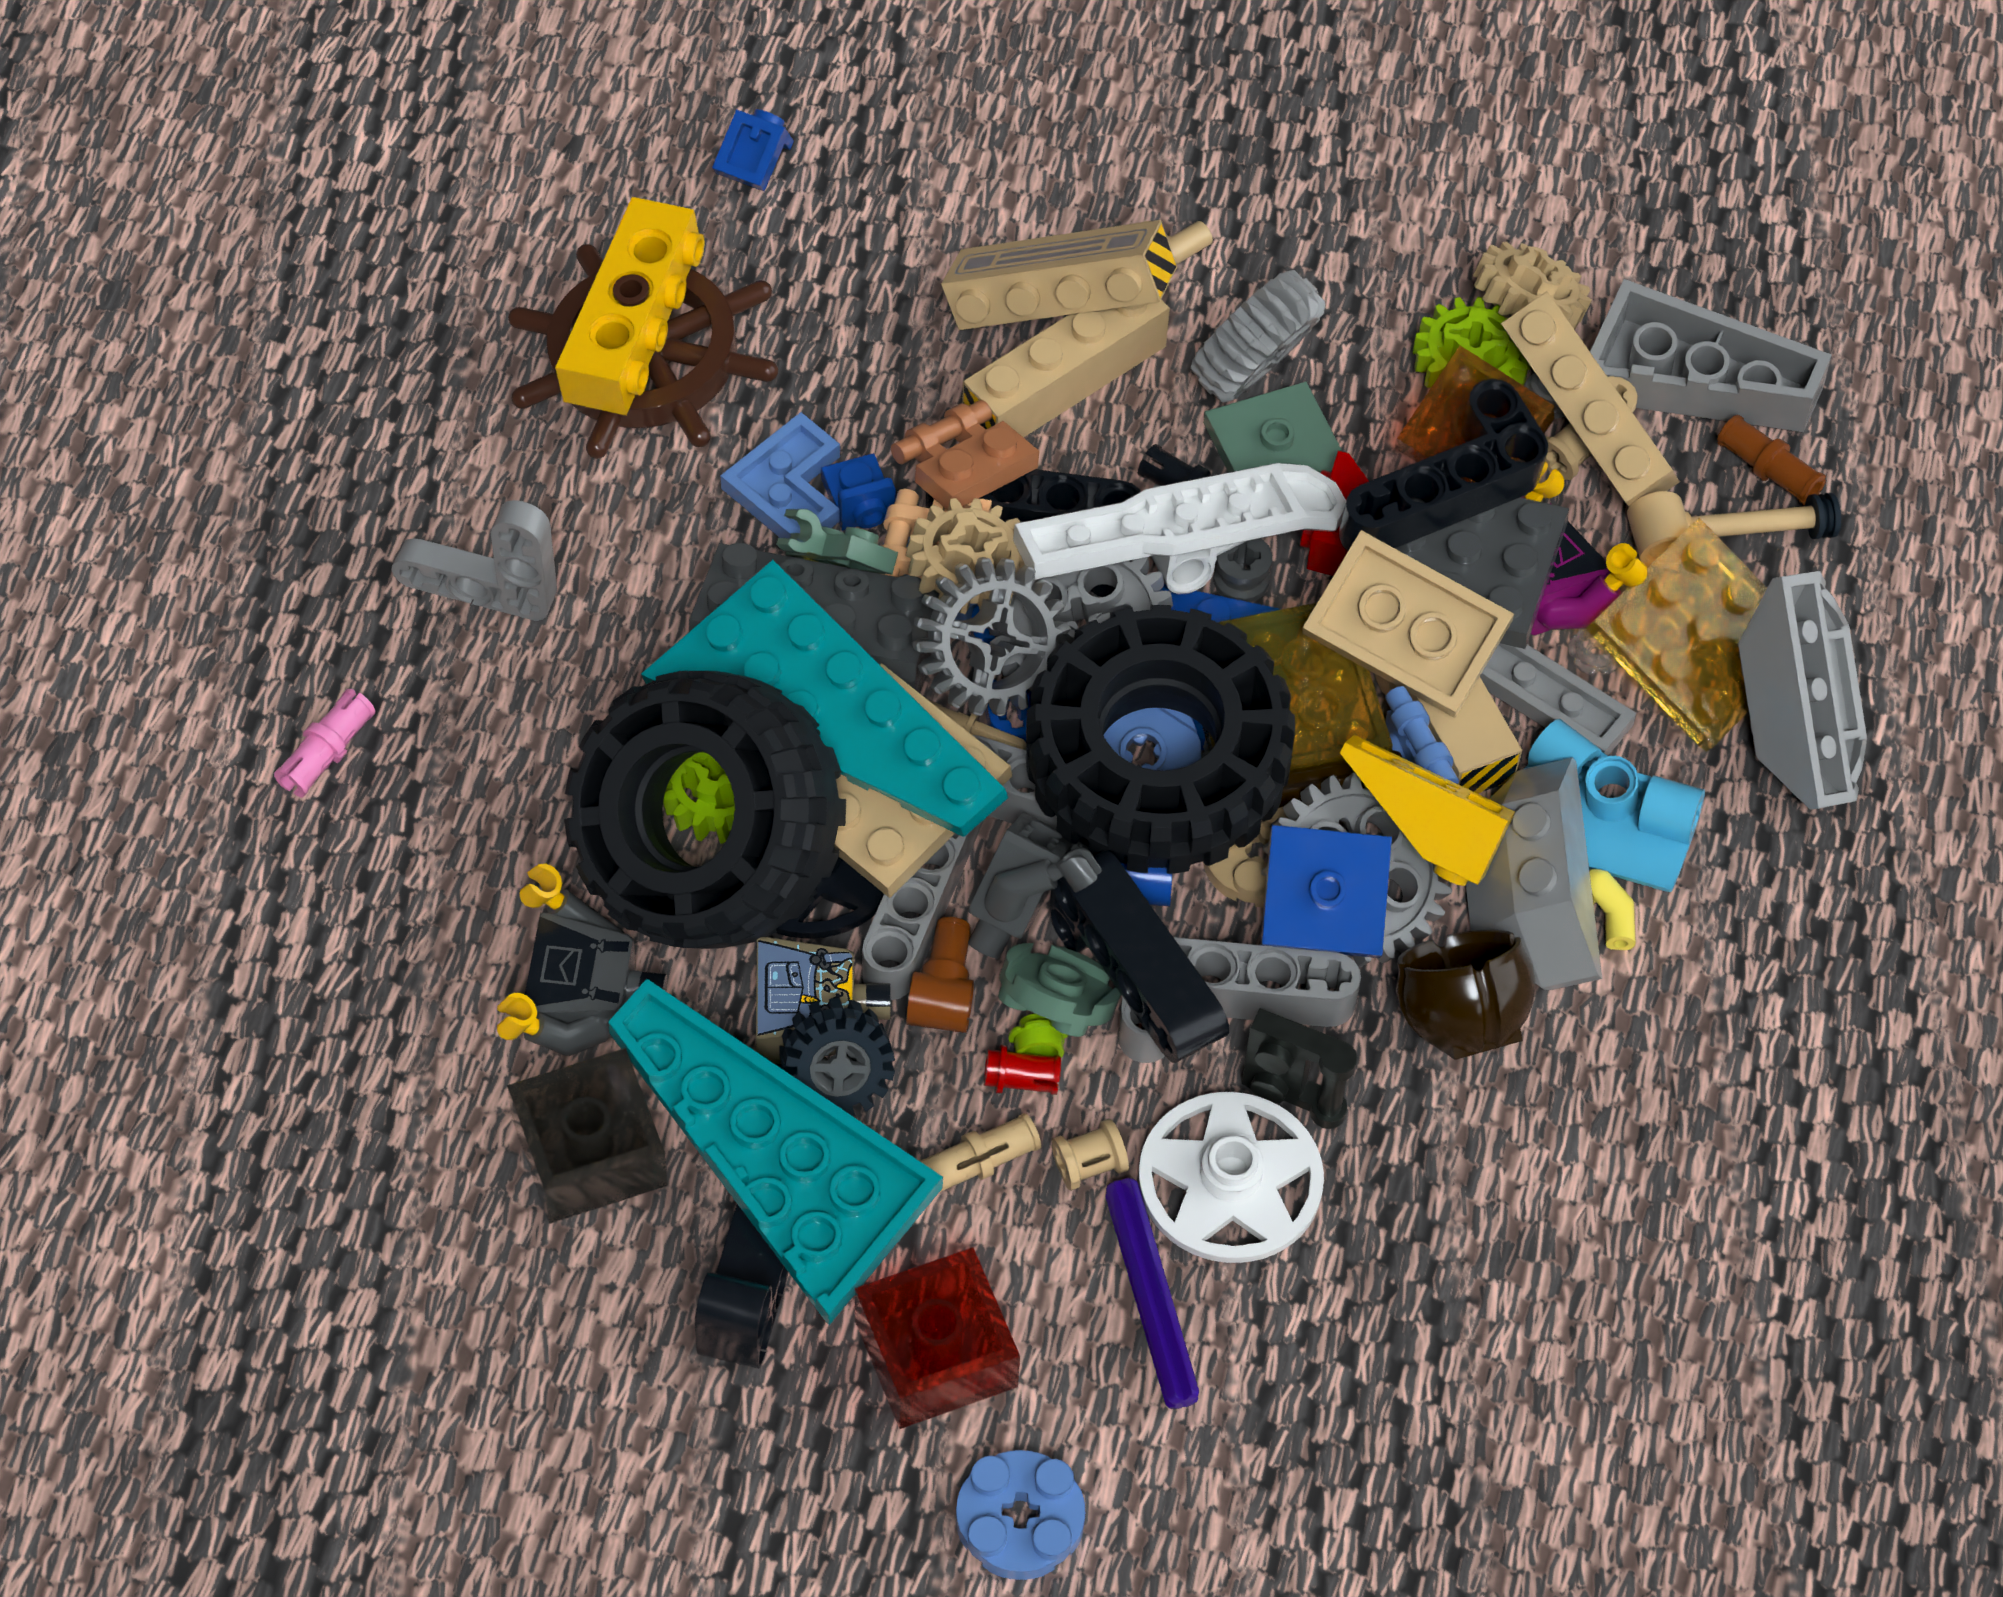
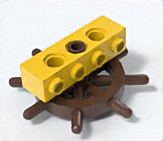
M632 197L604 260L597 249L591 244H583L578 248L576 252L577 260L588 277L569 291L553 314L523 307H515L510 311L508 320L512 327L547 335V350L552 368V373L516 388L511 396L512 403L517 408L526 409L561 393L563 402L571 403L581 413L597 420L586 444L588 455L595 459H600L607 454L618 427L650 428L677 421L693 446L704 447L709 443L711 434L697 411L721 391L730 374L764 382H771L778 375V367L775 362L737 353V338L733 320L734 315L767 301L771 297L772 288L768 282L758 280L723 295L711 280L691 269V266L697 267L700 264L705 246L704 235L698 232L694 209ZM682 303L693 308L691 311L668 320L673 308L679 309ZM709 326L712 329L709 347L678 341ZM670 361L694 366L695 368L677 380L668 363ZM648 377L651 378L657 389L644 391Z

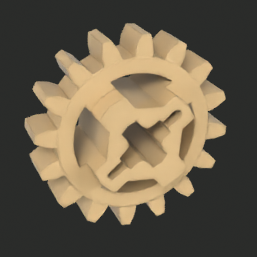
M1502 242L1500 248L1490 245L1487 252L1483 253L1473 274L1477 278L1474 284L1475 288L1485 291L1482 299L1485 302L1493 303L1494 306L1498 304L1500 306L1498 313L1501 315H1514L1548 291L1575 330L1579 322L1581 323L1592 299L1587 297L1590 288L1579 284L1582 276L1579 273L1572 272L1569 266H1566V262L1563 260L1554 261L1548 257L1545 250L1527 246L1523 243L1520 244L1518 249H1515L1508 242Z
M956 498L950 499L947 512H944L936 505H932L927 519L918 517L913 534L910 535L906 556L911 558L908 573L910 576H922L919 591L924 594L936 590L939 593V600L944 594L937 587L936 579L944 576L956 585L958 581L955 575V566L960 563L968 565L975 575V565L978 558H989L994 569H996L1001 558H1007L1014 561L1016 573L1025 565L1013 541L1015 524L1021 523L1020 520L1015 518L1004 522L1000 519L1003 507L997 505L990 512L983 511L981 501L977 498L973 499L970 508H962L961 503ZM990 591L973 597L959 612L966 614L970 604H978L980 609L983 599H989Z

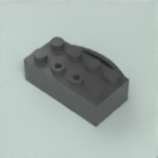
M745 543L718 544L689 619V632L769 562L774 560L879 665L882 663L917 692H921L926 675L919 671L918 665L924 659L931 656V653L918 652L913 649V641L920 638H928V631L914 626V619L920 616L927 619L931 618L934 609L926 607L921 600L926 594L938 598L939 593L933 590L922 594L919 591L920 578L910 575L894 577L758 551Z

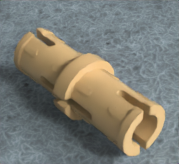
M1023 1113L1018 1118L982 1134H978L975 1130L961 1136V1143L919 1161L943 1176V1188L941 1190L943 1191L977 1175L980 1180L994 1175L995 1167L1028 1152L1041 1149V1140L1032 1119L1028 1114Z

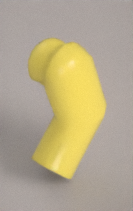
M1590 869L1593 905L1597 902L1605 913L1607 948L1615 950L1632 949L1636 944L1633 899L1608 871Z

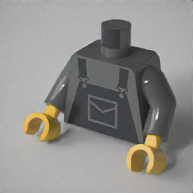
M538 864L528 871L527 874L530 879L540 884L542 890L533 884H527L520 889V899L525 906L531 908H538L546 904L549 906L548 913L540 912L525 994L512 993L497 1006L499 1012L510 1015L497 1025V1032L505 1040L516 1039L524 1032L525 1040L559 1054L572 1056L602 1044L608 1038H612L609 1034L608 1021L646 979L666 991L667 974L635 970L634 939L567 889L560 891L562 879L559 872L551 865Z

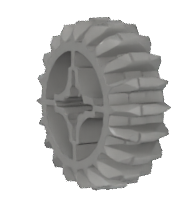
M1295 270L1279 273L1274 279H1270L1247 301H1244L1234 313L1229 315L1227 320L1215 329L1212 336L1204 342L1203 347L1196 352V356L1192 360L1191 369L1199 378V383L1210 395L1214 394L1222 403L1237 399L1243 392L1248 391L1267 373L1272 371L1281 360L1287 357L1300 344V341L1311 332L1312 327L1320 321L1326 304L1318 294V289L1307 278L1303 279Z
M981 557L977 559L975 575L966 564L960 563L955 566V575L958 581L956 585L944 576L936 579L937 587L944 594L940 600L927 594L923 596L921 602L926 607L934 610L930 619L922 616L915 617L914 626L927 630L928 638L917 639L913 641L912 645L915 651L931 653V656L924 659L918 665L919 671L925 675L939 672L933 679L930 688L937 694L950 690L948 695V703L950 705L960 708L968 701L970 713L979 716L984 713L988 703L993 714L997 716L1006 715L1008 699L1020 710L1028 708L1026 690L1029 689L1031 691L1037 674L1047 670V658L1059 645L1056 643V636L1065 635L1071 630L1069 623L1053 621V617L1060 614L1065 609V605L1059 599L1045 601L1051 594L1053 585L1047 580H1041L1033 584L1036 571L1032 567L1024 565L1015 573L1014 561L1001 558L996 569H994L989 558ZM990 591L989 599H983L979 612L969 620L955 619L961 608L969 600L978 594ZM1012 593L1018 597L1028 611L1032 624V635L1020 633L1014 625V607L1009 605ZM986 628L992 631L995 629L1001 632L1002 635L1015 640L1014 642L1000 640L997 645L993 643L989 645L983 642L982 639L968 633L970 631L984 633ZM950 638L959 639L968 645L971 652L969 666L974 667L972 681L966 678L957 667L951 652ZM1016 653L1027 654L1025 660L1015 672L1002 680L993 682L994 675H1001L1003 664L1010 656Z

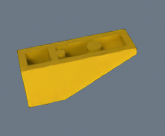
M1356 735L1348 739L1344 743L1340 754L1421 857L1435 864L1434 873L1460 886H1466L1468 881L1478 885L1485 877L1515 811Z

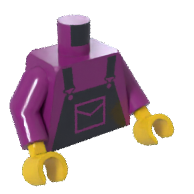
M1546 461L1544 462L1539 481L1547 471L1548 463ZM1556 468L1553 469L1547 480L1542 483L1538 481L1534 490L1521 498L1541 502L1543 498H1553L1559 495L1564 488L1563 475ZM1568 521L1530 635L1535 636L1550 630L1588 628L1606 610L1612 608L1613 602L1621 595L1619 588L1623 584L1635 587L1645 581L1647 577L1646 565L1636 558L1637 552L1627 543H1620L1614 546L1609 551L1605 560Z

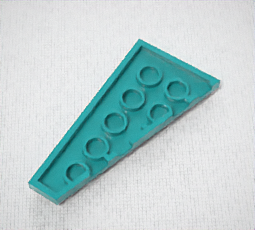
M774 560L769 562L641 673L644 682L648 684L655 681L656 676L677 671H720L754 678L782 690L781 694L794 704L803 706L819 724L817 729L821 732L819 735L825 746L833 747L842 772L840 774L847 777L848 782L867 791L869 788L899 802L902 808L962 837H965L1008 799L1005 788Z
M646 979L608 1021L609 1034L826 1323L830 1325L942 1190L943 1176Z

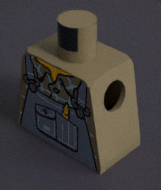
M768 937L757 939L756 1051L772 1063L781 1064L779 1046L785 1047L782 1040L785 1028L795 1029L792 1018L799 1011L805 1018L811 1016L808 1005L817 1001L821 1011L830 1009L829 999L840 998L843 1008H847L849 1001L853 1000L861 1004L863 1013L869 1008L877 1015L878 1020H890V983L854 984V953L844 948ZM836 1049L833 1052H831L828 1056L835 1055Z

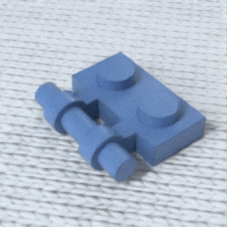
M1399 686L1389 691L1385 699L1391 710L1387 711L1383 736L1379 738V747L1387 751H1399L1402 758L1458 784L1459 779L1452 769L1453 757L1447 746L1443 742H1437L1428 727L1430 718L1420 701H1413L1404 686Z

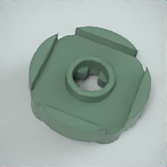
M1034 943L1018 944L1008 950L999 974L1002 986L998 997L1003 1004L1016 1010H1029L1050 1019L1052 1026L1056 1030L1074 1037L1084 1036L1088 1026L1103 1025L1112 1019L1121 994L1116 987L1112 989L1108 985L1110 978L1098 962L1076 951L1051 945L1048 955L1031 953Z

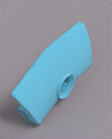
M1556 719L1550 723L1532 745L1528 754V765L1524 769L1571 757L1576 760L1589 870L1602 869L1608 871L1613 877L1666 892L1673 891L1698 824L1704 802L1705 789L1655 775L1651 777L1637 773L1636 768L1630 761L1620 756H1607L1600 748L1563 720ZM1609 784H1617L1626 789V793L1616 798H1607L1598 791L1603 786Z

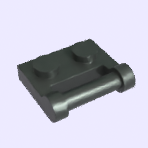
M1259 1008L1250 1027L1241 1084L1249 1087L1256 1096L1273 1103L1285 1101L1310 1111L1311 1119L1321 1128H1336L1344 1122L1348 1105L1344 1098L1347 1080L1355 1073L1358 1059L1357 1052L1352 1045L1343 1040ZM1311 1061L1319 1064L1320 1071L1323 1074L1321 1085L1308 1080Z

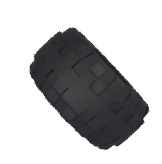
M677 671L656 676L655 681L644 686L631 687L612 701L613 705L608 708L609 715L604 720H594L579 745V748L584 752L579 766L571 767L568 774L565 794L572 795L571 818L564 819L567 842L569 847L577 848L581 862L578 863L576 868L590 895L600 896L604 901L603 906L609 910L607 914L627 930L642 933L650 937L649 941L673 947L726 948L753 943L761 937H768L777 933L776 928L789 919L798 918L816 900L814 898L817 894L815 888L822 878L831 876L840 854L839 849L834 847L838 826L846 825V799L839 798L836 779L841 777L840 773L842 772L833 747L825 746L819 736L821 732L817 729L819 726L817 721L803 706L794 704L781 694L782 690L754 678L727 672ZM705 752L713 757L725 771L734 795L735 812L730 834L721 850L704 865L694 867L676 853L668 840L663 824L662 807L667 785L678 767L694 754Z

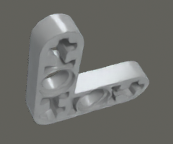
M512 500L502 504L491 529L494 558L413 538L407 539L402 543L391 569L394 577L406 587L466 603H471L472 599H474L472 603L474 605L534 621L543 620L547 617L557 593L550 521L542 510L524 501Z

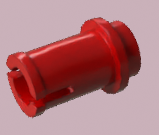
M1000 1045L999 1051H987L984 1086L995 1087V1093L1002 1094L1003 1088L1047 1092L1051 1095H1057L1059 1088L1057 1082L1060 1081L1061 1056L1055 1055L1052 1057L1007 1052V1046Z

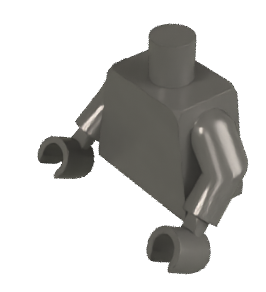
M1022 813L1006 830L968 908L970 914L979 918L968 944L978 952L998 959L1001 957L1011 935L1021 939L1028 931L1049 891L1057 888L1058 879L1064 877L1074 892L1081 891L1094 883L1102 869L1088 851V847L1080 841L1076 845L1071 844L1056 829Z

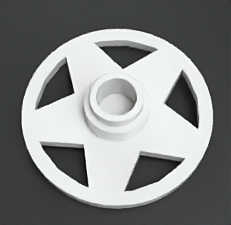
M1216 1092L1200 1095L1177 1105L1166 1113L1153 1127L1145 1141L1140 1156L1138 1172L1139 1187L1146 1211L1157 1228L1170 1241L1187 1252L1204 1259L1225 1263H1243L1264 1259L1277 1254L1293 1244L1303 1235L1315 1218L1320 1205L1324 1184V1171L1319 1150L1312 1136L1302 1123L1290 1112L1267 1099L1239 1092ZM1211 1110L1203 1141L1164 1139L1182 1121L1204 1111ZM1247 1111L1274 1121L1293 1139L1257 1141ZM1309 1171L1308 1198L1298 1217L1292 1222L1278 1190ZM1152 1172L1186 1191L1175 1222L1168 1216L1156 1196ZM1231 1221H1234L1262 1242L1230 1246L1210 1243L1206 1240Z

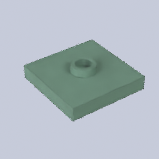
M1307 382L1214 408L1204 413L1203 423L1228 473L1276 463L1307 465L1319 473L1322 470L1332 472L1337 452L1342 451Z

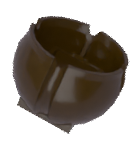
M1502 930L1460 932L1447 935L1446 944L1443 947L1438 946L1434 940H1427L1409 948L1398 957L1399 973L1396 993L1399 1007L1407 1023L1425 1041L1454 1060L1523 1041L1521 1027L1527 1020L1534 1003L1536 980L1533 964L1522 947L1520 937L1514 938L1512 932Z

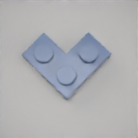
M800 412L721 474V489L779 538H790L791 533H800L798 522L784 516L786 509L810 510L817 515L821 526L832 528L840 522L839 508L808 482L821 473V467L831 465L840 458V444Z

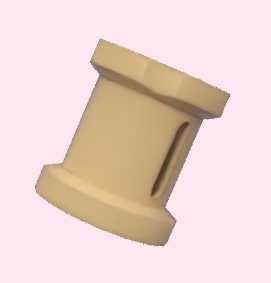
M1112 1119L1101 1121L1099 1129L1068 1140L1061 1135L1052 1138L1051 1146L1056 1165L1067 1189L1070 1191L1079 1188L1081 1181L1113 1169L1119 1174L1129 1169V1161L1122 1137Z

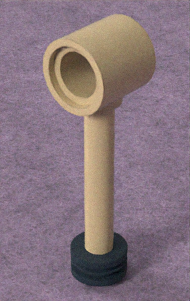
M1659 491L1638 498L1627 510V517L1639 559L1648 569L1652 570L1669 569L1686 562L1695 552L1693 539L1808 529L1809 536L1812 539H1820L1821 537H1837L1841 528V510L1839 501L1834 493L1808 495L1803 507L1691 517L1689 512H1685L1679 495L1673 492Z

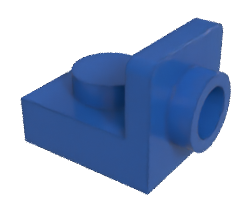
M736 109L712 169L718 175L765 192L782 149L790 150L794 142L786 128L783 127L784 120L760 109H755L753 115Z
M874 453L821 467V480L829 500L840 511L839 525L842 531L846 530V527L872 528L884 522L888 507L895 503L896 488L891 478L884 479Z

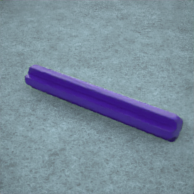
M1133 1178L1113 1181L1107 1185L1105 1197L1165 1405L1170 1409L1192 1406L1198 1401L1199 1388L1139 1184Z

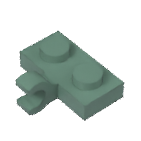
M786 509L784 516L798 522L800 533H791L790 538H778L776 545L783 551H786L785 555L801 559L808 558L821 563L878 574H893L898 552L877 545L879 540L877 534L854 527H846L844 533L821 526L817 515L810 510Z

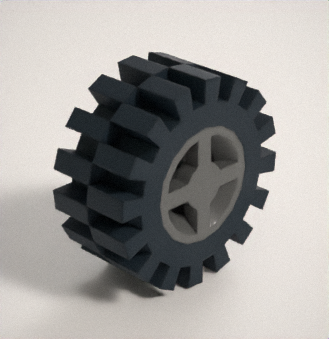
M840 998L829 999L830 1009L821 1011L817 1001L808 1005L811 1016L805 1018L799 1011L792 1018L795 1029L785 1028L782 1034L785 1047L779 1046L782 1069L854 1117L853 1105L861 1103L866 1112L875 1106L871 1097L874 1093L881 1098L887 1093L888 1087L885 1079L893 1081L895 1073L892 1061H895L893 1049L883 1023L879 1024L877 1015L868 1008L863 1013L861 1004L853 1000L849 1001L847 1008H843ZM836 1049V1054L828 1060L825 1056H828Z

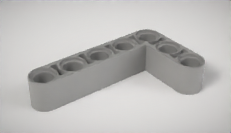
M973 735L1011 766L1012 777L1003 785L1008 799L989 816L1013 824L1022 813H1025L1056 829L1057 816L1051 818L1044 815L1035 799V792L1025 793L1017 790L1020 788L1035 790V784L1029 781L1027 774L1026 750ZM984 820L965 837L955 833L924 864H935L941 868L928 870L921 867L891 898L884 894L863 943L862 979L864 984L890 983V1000L900 999L910 992L913 973L921 971L934 940L937 921L944 917ZM910 911L916 912L921 916L911 919L904 918L900 914ZM885 960H893L900 963V965L888 968L878 963Z

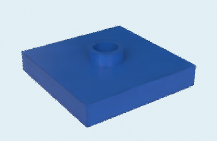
M1272 825L1270 828L1260 945L1381 958L1383 954L1392 837Z

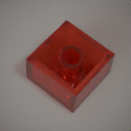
M974 1247L854 1288L855 1323L899 1429L1018 1387L1020 1354Z

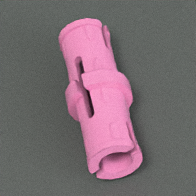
M346 689L340 699L319 723L312 722L303 732L305 739L300 746L274 772V777L281 787L291 791L296 785L297 789L294 791V794L303 798L318 777L333 761L338 763L347 754V750L344 749L346 745L375 714L374 706L364 695L359 693L353 701L352 699L356 695L355 690Z

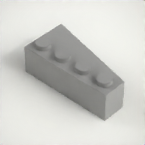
M1626 279L1623 280L1590 350V353L1607 377H1621L1635 387L1638 395L1636 408L1728 421L1733 416L1740 415L1751 425L1799 432L1805 431L1823 390L1832 354Z

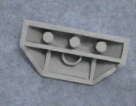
M1820 571L1773 578L1738 642L1756 758L1810 810L1857 801L1859 787L1856 782L1862 771L1867 744L1850 627L1835 598L1825 588L1826 581Z
M1571 757L1518 770L1490 798V800L1515 811V814L1485 877L1478 885L1470 881L1466 884L1471 931H1509L1514 934V938L1520 937L1522 947L1533 964L1535 984L1543 990H1555L1602 979L1576 760Z

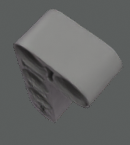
M1174 937L1201 977L1211 975L1222 980L1219 983L1206 982V984L1218 999L1227 1018L1254 1020L1259 1008L1302 1025L1333 1027L1347 1022L1354 1013L1361 974L1355 961L1347 955L1337 952ZM1263 981H1273L1282 987L1271 989L1260 983ZM1299 984H1305V990L1298 989ZM1327 988H1333V989H1336V990H1335V991H1329V990H1327ZM1122 996L1118 1038L1119 1045L1124 1054L1132 1060L1141 1063L1156 1062L1164 1058V1054L1160 1051L1149 1033L1135 1026L1141 1022Z

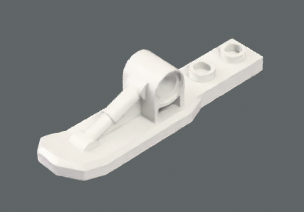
M1276 463L1145 489L1122 503L1017 523L1014 527L1013 541L1025 565L1035 569V580L1151 556L1158 571H1161L1163 574V580L1167 588L1176 594H1188L1197 591L1211 579L1217 560L1216 556L1246 541L1299 530L1336 531L1341 524L1346 499L1336 482L1307 465Z

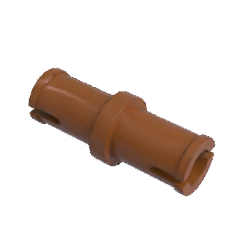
M1735 415L1729 419L1718 435V445L1727 448L1753 467V474L1762 481L1772 480L1796 497L1803 505H1805L1808 495H1819L1826 483V475L1816 471L1790 452V445L1780 438L1772 440L1745 421L1740 415Z

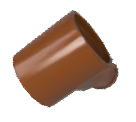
M943 917L937 921L930 959L923 965L921 973L914 972L912 976L906 1025L967 1033L969 1020L967 1019L970 1018L974 991V980L969 979V972L965 968L971 930L970 924L967 921L957 917Z

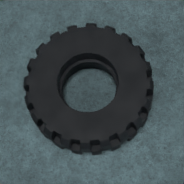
M1151 605L1150 610L1134 612L1133 607L1111 612L1110 619L1098 623L1097 620L1086 623L1075 630L1074 641L1071 644L1067 641L1060 643L1048 656L1047 670L1037 674L1031 689L1030 708L1027 710L1026 767L1029 781L1035 784V799L1040 809L1048 817L1057 816L1056 830L1067 841L1075 845L1079 841L1088 847V851L1092 856L1104 850H1109L1119 862L1127 864V870L1148 873V868H1167L1168 874L1188 872L1191 864L1203 861L1206 866H1210L1228 858L1230 847L1234 844L1238 848L1247 846L1260 834L1261 821L1264 822L1273 818L1281 804L1283 787L1288 784L1295 737V715L1289 710L1291 695L1285 679L1278 674L1273 676L1275 662L1262 647L1258 645L1250 646L1246 642L1247 634L1238 627L1228 622L1223 626L1211 620V614L1195 609H1190V613L1171 610V605ZM1146 708H1166L1184 713L1198 721L1209 732L1215 742V746L1202 759L1189 766L1174 770H1151L1139 767L1123 759L1110 747L1103 735L1114 722L1131 712Z

